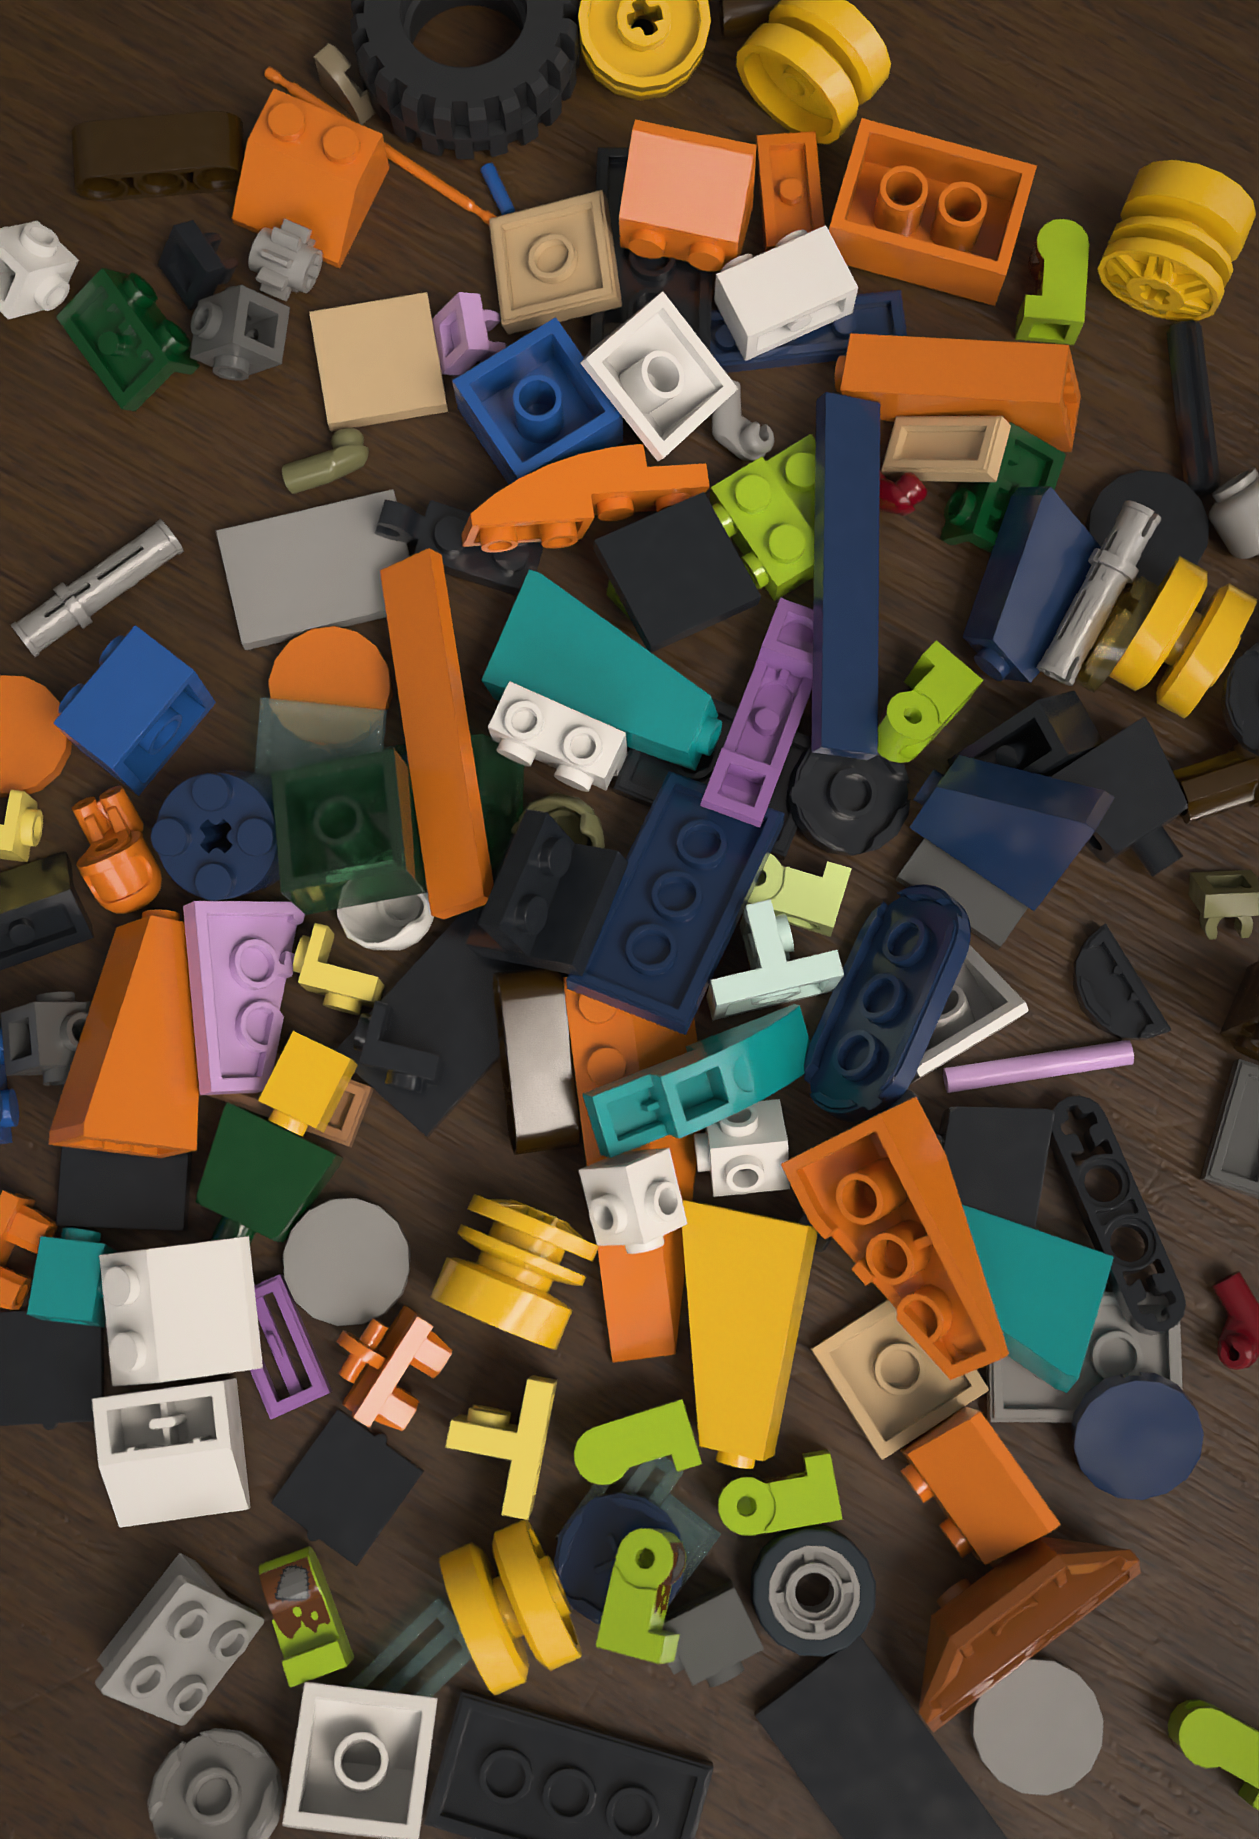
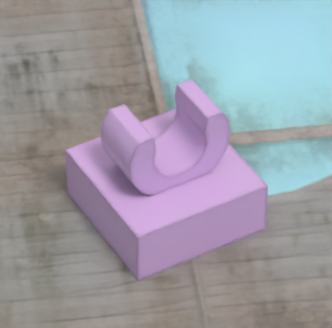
M458 292L432 318L442 374L462 375L478 361L483 362L506 348L505 343L488 340L487 331H491L501 321L500 314L495 311L483 310L480 294Z

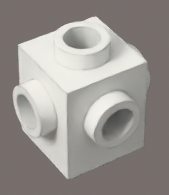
M38 220L0 228V312L7 319L42 310H52L64 301L70 290L68 283L78 263V259L59 242L57 235L53 231L43 226Z
M780 1099L759 1101L736 1114L705 1127L706 1133L694 1134L698 1172L710 1171L713 1197L790 1189V1182L781 1166L782 1163L789 1160L788 1139Z
M670 1148L628 1151L579 1170L597 1246L625 1245L626 1253L628 1254L647 1252L665 1244L663 1235L688 1224Z

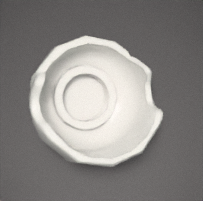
M401 856L379 857L363 867L359 873L349 876L350 890L348 898L343 905L337 907V917L347 938L372 950H404L418 943L428 932L434 916H431L423 867Z

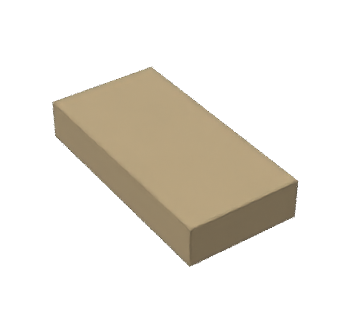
M896 416L881 472L891 481H898L904 473L913 472L920 481L996 482L1011 425L1003 416Z

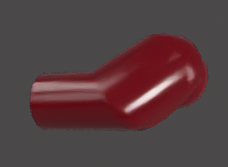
M880 471L879 511L906 516L916 511L914 506L923 501L927 496V489L913 472H906L894 483L891 480H887Z
M1237 1271L1212 1285L1213 1290L1228 1313L1218 1341L1217 1355L1221 1363L1232 1370L1248 1368L1259 1357V1303L1241 1272Z

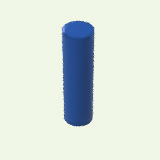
M488 163L484 165L480 171L501 215L514 213L515 208L494 164Z

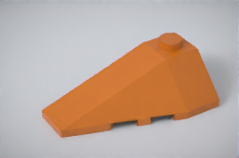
M917 1097L880 1113L781 1164L810 1224L824 1239L832 1237L856 1263L851 1270L865 1285L871 1282L874 1283L897 1309V1321L950 1380L1009 1355L947 1156Z

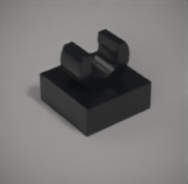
M194 220L173 225L158 262V266L189 311L198 307L199 300L212 296L217 285L228 283L232 279L239 263L235 257L221 260L216 253L222 240L218 233L203 234Z

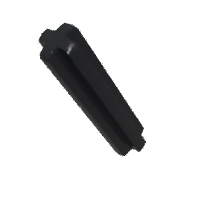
M1196 320L1178 321L1171 324L1166 336L1184 482L1197 496L1208 495L1216 491L1220 486L1221 480L1202 326Z

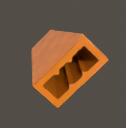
M850 333L847 355H840L838 357L835 368L836 391L841 392L845 396L879 402L880 420L895 422L896 416H1003L1008 423L1012 422L1058 450L1072 452L1081 395L1069 345Z
M160 909L147 910L142 913L141 919L116 927L49 1131V1145L154 1158H165L197 1150L199 1080L185 922L180 921L179 913Z

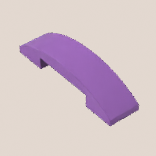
M783 598L779 599L755 667L700 806L759 828L761 827L812 690L813 609Z

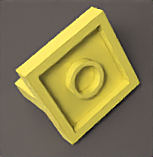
M532 1375L527 1379L519 1425L509 1423L510 1411L480 1405H473V1408H469L468 1415L459 1414L450 1422L446 1448L512 1460L501 1515L528 1520L533 1510L557 1386L556 1379Z

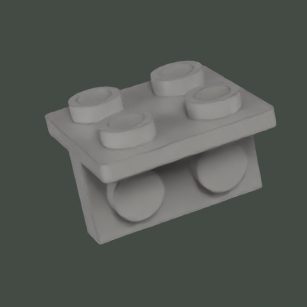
M179 1553L97 1660L104 1670L96 1679L95 1685L104 1695L184 1726L204 1705L207 1697L236 1659L246 1650L249 1642L264 1624V1619L257 1611L228 1598L197 1561Z

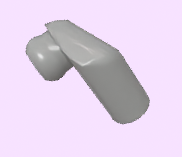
M732 380L738 390L712 413L713 436L720 444L741 460L755 461L761 456L764 458L765 454L774 445V434L767 424L760 427L758 422L754 421L752 423L741 415L740 383Z

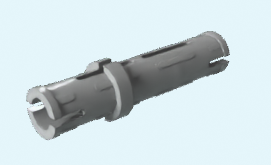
M1129 500L1124 502L1115 520L1116 522L1102 547L1093 550L1088 559L1091 567L1059 625L1049 648L1036 667L1046 676L1062 684L1073 686L1082 664L1108 619L1119 594H1121L1126 583L1134 582L1139 572L1136 564L1149 538H1151L1161 521V517L1158 514H1154L1153 510L1137 502Z
M161 519L70 585L66 586L63 582L53 588L56 593L53 597L19 621L11 624V627L34 657L38 656L39 652L77 625L84 629L92 623L91 615L129 588L135 586L140 580L171 558L184 552L174 534Z

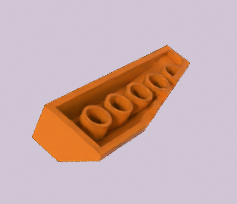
M563 977L586 1164L589 1166L608 1157L600 1155L582 1093L687 1053L685 1046L696 1043L697 1034L694 1018L687 1034L684 1035L567 989V977ZM700 1130L681 1138L667 1135L630 1150L670 1148L682 1203L683 1200L693 1201L697 1166L694 1134L700 1133ZM682 1227L663 1235L665 1244L647 1252L628 1254L626 1253L625 1245L598 1246L612 1363L676 1354L685 1274Z

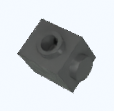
M732 1580L666 1613L664 1620L666 1631L680 1634L675 1660L668 1662V1665L674 1675L685 1669L692 1686L705 1679L709 1687L723 1684L745 1670L741 1662L742 1660L764 1650Z

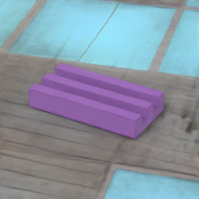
M279 1274L254 1286L258 1320L290 1394V1397L280 1401L263 1358V1368L250 1370L270 1420L332 1392L283 1274ZM272 1292L312 1384V1387L306 1390L301 1385L265 1299V1295Z

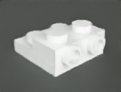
M510 681L488 725L492 740L499 743L496 749L498 753L525 766H531L533 760L536 759L557 769L554 774L556 779L584 792H589L591 785L606 791L611 779H618L627 757L625 732Z

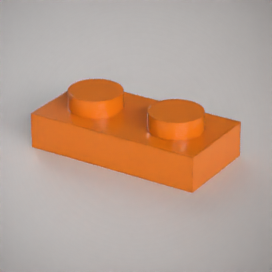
M816 131L756 136V160L765 252L774 249L782 238L792 232L806 230L809 233L825 226Z

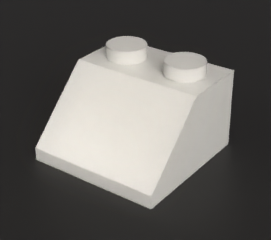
M249 1236L99 1255L112 1386L160 1383L263 1368Z
M305 1682L283 1825L289 1828L382 1839H419L438 1698Z

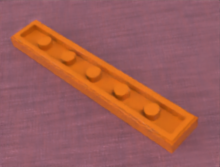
M428 548L380 570L431 916L445 920L485 905L494 882L441 554Z

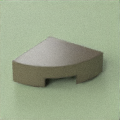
M330 43L314 56L321 87L358 124L363 125L376 113L372 108L369 91L365 90L363 92L345 74V71L351 67V64L334 45L332 46Z

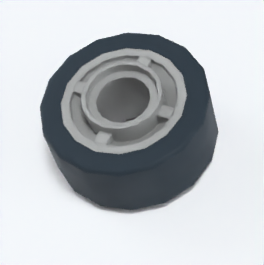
M809 1525L781 1531L761 1549L751 1570L750 1597L760 1625L778 1645L798 1655L826 1656L846 1649L866 1630L875 1610L876 1582L868 1559L847 1536L827 1526ZM811 1572L825 1575L830 1583L826 1599L821 1604L815 1606H805L799 1603L795 1597V1587L798 1581L804 1575Z

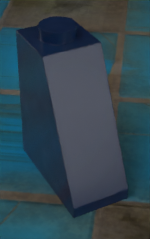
M1051 486L1019 487L1012 494L962 636L976 651L977 654L974 656V661L978 667L997 681L1006 679L1031 683L1040 671L1036 667L1049 648L1059 625L1091 567L1088 559L1095 548H1101L1099 543Z
M959 755L945 775L934 769L913 800L922 805L923 808L909 828L1035 911L1095 832L1115 797L1105 790Z

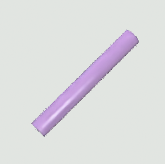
M1130 1040L943 1068V1078L947 1093L1132 1065L1134 1063V1053Z

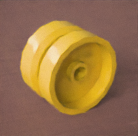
M581 0L578 24L582 57L595 79L616 95L636 100L665 97L685 84L701 62L711 23L708 0ZM647 19L654 26L653 34L645 36L641 27H631L635 21Z
M780 0L770 12L769 23H764L757 28L738 50L736 67L742 83L755 102L774 121L791 133L816 131L817 143L830 144L839 139L856 118L858 106L870 100L889 77L891 61L886 45L874 26L848 1Z
M1179 556L1158 586L1159 592L1149 613L1109 677L1137 691L1151 681L1163 662L1167 663L1169 666L1156 692L1157 704L1185 719L1199 703L1207 689L1213 686L1225 669L1241 640L1240 635L1251 617L1257 599L1237 587L1227 584L1219 588L1212 595L1201 613L1197 612L1195 608L1208 583L1207 571Z
M526 1519L497 1530L494 1534L492 1548L500 1573L499 1576L496 1575L483 1550L472 1542L445 1553L439 1558L447 1594L467 1647L480 1675L494 1695L526 1682L529 1663L521 1636H525L539 1663L550 1671L582 1656L579 1640L570 1617L571 1608L560 1578L550 1557L545 1555L531 1524Z

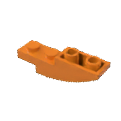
M644 444L610 447L578 454L529 473L491 496L470 514L461 534L463 547L481 546L482 551L489 553L508 551L517 547L518 543L541 542L543 547L551 549L568 547L577 543L578 539L583 538L594 519V515H598V519L602 521H618L629 518L634 512H659L697 494L706 493L710 487L707 466L704 463L647 467Z

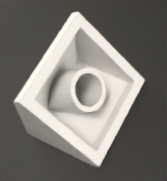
M663 291L593 347L581 361L584 369L657 461L666 457L738 390Z
M969 945L964 963L911 1084L1003 1029L1029 1011L1026 1002L971 945Z

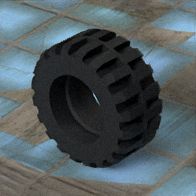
M351 0L353 17L350 20L352 40L364 90L369 91L372 108L382 121H392L394 133L407 143H413L416 137L420 138L423 151L441 156L444 148L455 150L456 159H474V151L489 150L491 157L508 153V143L518 140L524 146L539 136L538 124L540 122L545 126L552 125L562 113L561 100L565 101L571 98L576 85V69L580 67L579 8L577 0ZM460 6H481L498 11L511 19L522 31L516 42L503 55L491 62L474 67H452L440 64L423 55L413 45L417 34L428 21L446 10Z

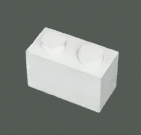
M825 225L809 233L806 230L792 232L782 238L774 249L756 257H753L751 254H745L728 262L721 272L716 274L714 301L744 360L747 361L853 313L858 286Z

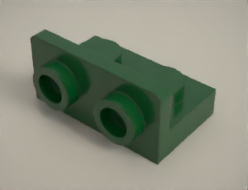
M101 268L60 311L56 318L122 410L136 411L174 372L192 375L200 365L197 360L190 358L191 352L188 348L191 346V342L188 336L178 325L166 319L155 303L158 299L156 292L146 280L135 273L126 274Z
M1009 422L1011 428L997 481L959 482L957 490L949 498L944 510L946 522L940 540L951 546L969 541L981 549L992 553L1012 494L1019 487L1051 486L1055 490L1067 454Z

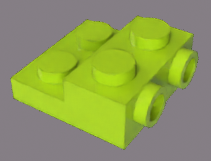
M812 434L767 461L761 456L712 486L710 490L709 502L729 538L732 537L744 555L741 557V560L756 588L759 590L765 586L774 601L814 577L816 440Z

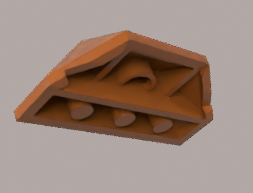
M1040 1537L990 1562L989 1564L993 1569L975 1583L971 1584L966 1578L945 1591L937 1600V1604L941 1609L931 1616L919 1714L934 1733L1138 1576L1141 1573L1140 1560L1133 1551L1125 1548Z

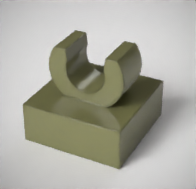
M1252 870L1190 872L1189 897L1200 911V926L1208 939H1217V925L1224 917H1235L1234 928L1241 938H1249L1253 930V919L1251 916H1259V879Z

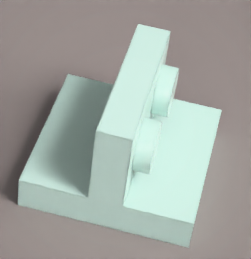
M771 899L746 905L740 922V930L751 970L710 981L706 997L712 1021L833 992L844 975L838 950L789 961V952L794 951V943L786 914L775 916Z

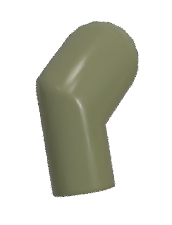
M355 428L338 430L331 439L333 449L284 464L282 475L288 490L296 494L326 485L364 467L369 449L364 446L363 434Z

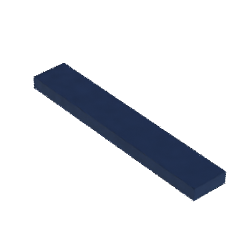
M825 392L816 399L811 752L868 760L878 755L880 403Z

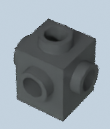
M243 285L227 287L223 292L199 300L198 307L191 320L193 340L190 358L213 367L212 371L215 375L234 381L246 380L251 374L281 365L290 307Z
M51 992L37 995L36 1002L2 1012L1 1024L6 1076L43 1075V1085H65L92 1002H76L74 992Z

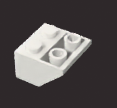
M237 1378L92 1399L98 1465L119 1528L248 1510L251 1508Z

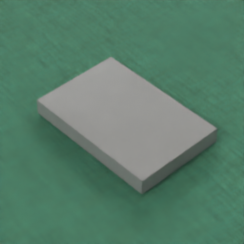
M394 489L216 531L239 634L245 651L292 640L310 629L331 626L343 628L387 617L380 570L410 557L407 543L390 540L375 534L384 501L391 500L397 502Z
M1104 1292L1079 1379L1068 1393L1053 1388L1018 1362L1006 1356L1001 1360L986 1365V1385L989 1388V1391H987V1421L1072 1422L1073 1413L1085 1393L1105 1378L1118 1374H1123L1124 1377L1131 1375L1141 1376L1139 1372L1156 1373L1178 1384L1183 1390L1180 1322L1163 1334L1150 1336L1139 1333L1130 1327L1124 1318L1114 1293ZM1146 1292V1298L1138 1303L1139 1310L1143 1315L1153 1313L1157 1317L1158 1322L1163 1321L1161 1311L1169 1306L1165 1295L1154 1296L1151 1292Z

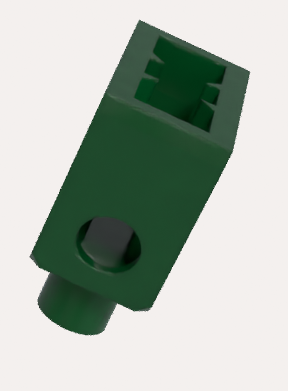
M227 1102L220 1118L196 1196V1203L222 1215L209 1241L249 1236L251 1244L257 1232L276 1242H284L289 1237L291 1230L302 1219L335 1174L344 1158Z

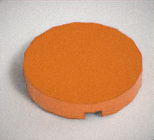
M337 626L310 629L290 640L276 657L268 681L271 705L285 730L303 742L326 750L351 747L371 736L381 724V719L385 716L387 707L389 709L393 696L390 670L377 646L360 633Z
M0 675L1 798H9L11 789L25 791L28 795L43 790L61 774L71 754L72 742L53 724L60 715L58 713L60 702L44 685L24 676Z

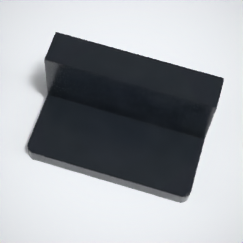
M60 852L0 873V971L94 938L92 923L74 888L72 863L67 852Z

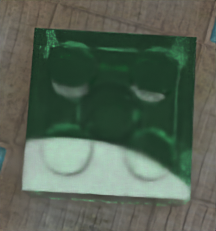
M395 749L271 772L281 893L305 915L427 893L410 770Z

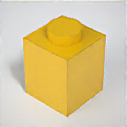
M293 1031L258 1101L273 1108L268 1120L303 1137L308 1126H311L324 1133L358 1064L351 1058Z

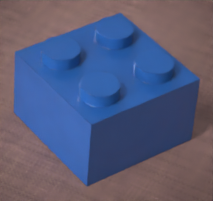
M556 317L452 380L458 410L509 485L519 478L551 463L578 454L615 447L623 442L622 415L581 365L584 357Z
M135 625L126 636H117L107 645L99 659L100 667L85 685L82 683L76 685L66 694L58 709L60 715L53 724L83 754L139 796L216 704V701L192 668Z

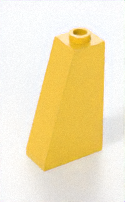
M683 1200L688 1223L682 1226L699 1446L717 1450V1462L739 1468L754 1469L755 1460L764 1461L775 1455L818 1235L817 1230L813 1226L697 1201Z

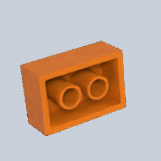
M861 118L829 226V232L847 266L995 306L1008 271L1037 165Z

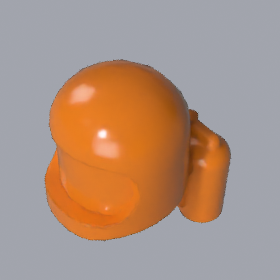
M119 785L103 792L99 796L100 800L98 801L95 797H88L77 802L72 807V811L90 844L86 853L79 858L76 864L81 876L96 901L102 907L116 914H128L147 906L156 898L161 889L162 876L161 870L143 838V821L124 788Z

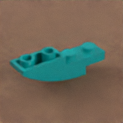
M793 1004L685 1046L687 1051L685 1054L582 1093L600 1155L613 1158L667 1135L675 1138L684 1137L744 1110L805 1073L804 1063L810 1040L800 1005Z

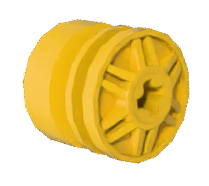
M1179 160L1152 162L1139 169L1120 214L1122 221L1116 224L1108 242L1109 245L1098 266L1100 279L1115 297L1134 309L1168 320L1200 321L1214 315L1220 305L1225 292L1224 288L1233 273L1232 261H1235L1240 254L1256 216L1254 202L1242 186L1216 170L1197 163Z
M474 1194L468 1210L493 1220V1225L489 1234L486 1235L461 1224L457 1234L481 1250L479 1258L475 1263L447 1257L430 1297L492 1326L556 1350L572 1309L549 1294L550 1287L553 1281L583 1286L586 1279L585 1276L560 1266L565 1251L593 1262L599 1247L584 1239L569 1223L513 1199H486Z

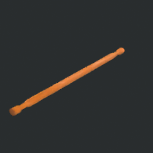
M272 67L266 69L264 77L273 83L280 84L294 97L351 120L298 84L282 77L281 73ZM384 142L388 159L460 207L475 213L489 226V219L497 217L490 211L481 209L473 200Z

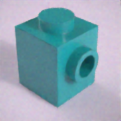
M62 1228L61 1239L40 1237L27 1310L28 1315L45 1321L105 1328L106 1317L99 1255L117 1253V1251L104 1243H100L101 1233L83 1229Z

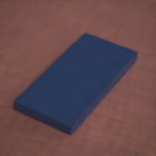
M669 771L626 857L628 862L627 868L583 976L569 974L566 983L567 989L686 1035L784 825V813L768 807L760 828L700 806L707 785Z

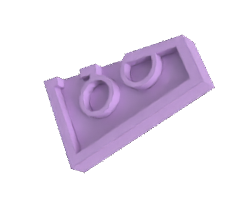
M193 901L183 906L200 1095L258 1093L263 1091L274 1069L284 1019L280 1012L285 982L287 978L293 975L295 954L291 952L298 924L304 921L307 902Z

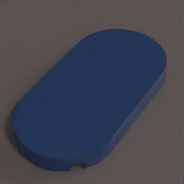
M925 884L909 886L897 892L901 898L896 899L889 906L882 902L871 912L856 938L843 968L844 975L833 990L809 1044L804 1063V1079L810 1083L812 1092L809 1095L817 1106L839 1120L859 1122L871 1119L889 1109L900 1099L908 1089L918 1070L968 953L971 926L963 906L939 887Z

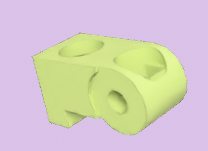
M770 854L746 905L771 899L775 916L786 914L790 925L831 937L852 868L827 861L823 877L782 866L777 858Z

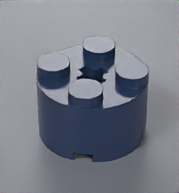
M245 770L211 772L196 775L185 780L168 795L160 809L157 823L152 828L151 841L154 849L159 854L164 868L179 886L206 900H224L267 888L279 881L288 872L298 853L299 841L297 842L296 821H299L293 800L284 788L272 778L261 773ZM226 823H229L232 827V829L228 832L227 835L228 840L232 843L231 845L228 843L225 837L227 833L225 829Z

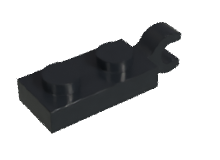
M385 500L375 534L381 537L416 546L414 555L428 548L442 555L445 574L518 596L529 569L537 572L544 548L541 542L518 543V546L511 550L497 553L484 552L481 550V546L463 547L461 534L471 513L432 500L429 501L425 516L418 514L415 510L404 504Z

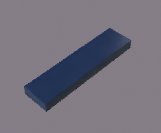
M901 290L857 294L853 313L747 361L744 360L719 309L711 310L710 353L726 373L837 361L840 355H847L850 333L907 336Z

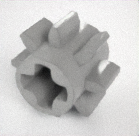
M284 219L281 229L275 226L273 229L264 227L258 233L250 251L248 265L250 270L258 273L256 281L262 283L260 291L287 301L291 291L295 293L298 291L308 293L317 280L323 260L322 251L314 248L315 240L310 238L311 229Z

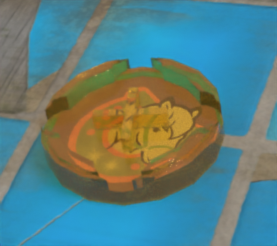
M1139 575L1138 577L1136 576L1129 589L1122 592L1111 609L1112 611L1092 647L1094 648L1088 660H1084L1075 679L1077 684L1093 693L1103 684L1125 653L1149 613L1160 589L1158 585Z

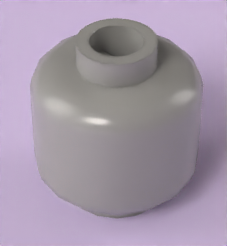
M1253 467L1230 479L1212 494L1216 502L1209 512L1211 524L1231 555L1238 559L1259 556V473Z

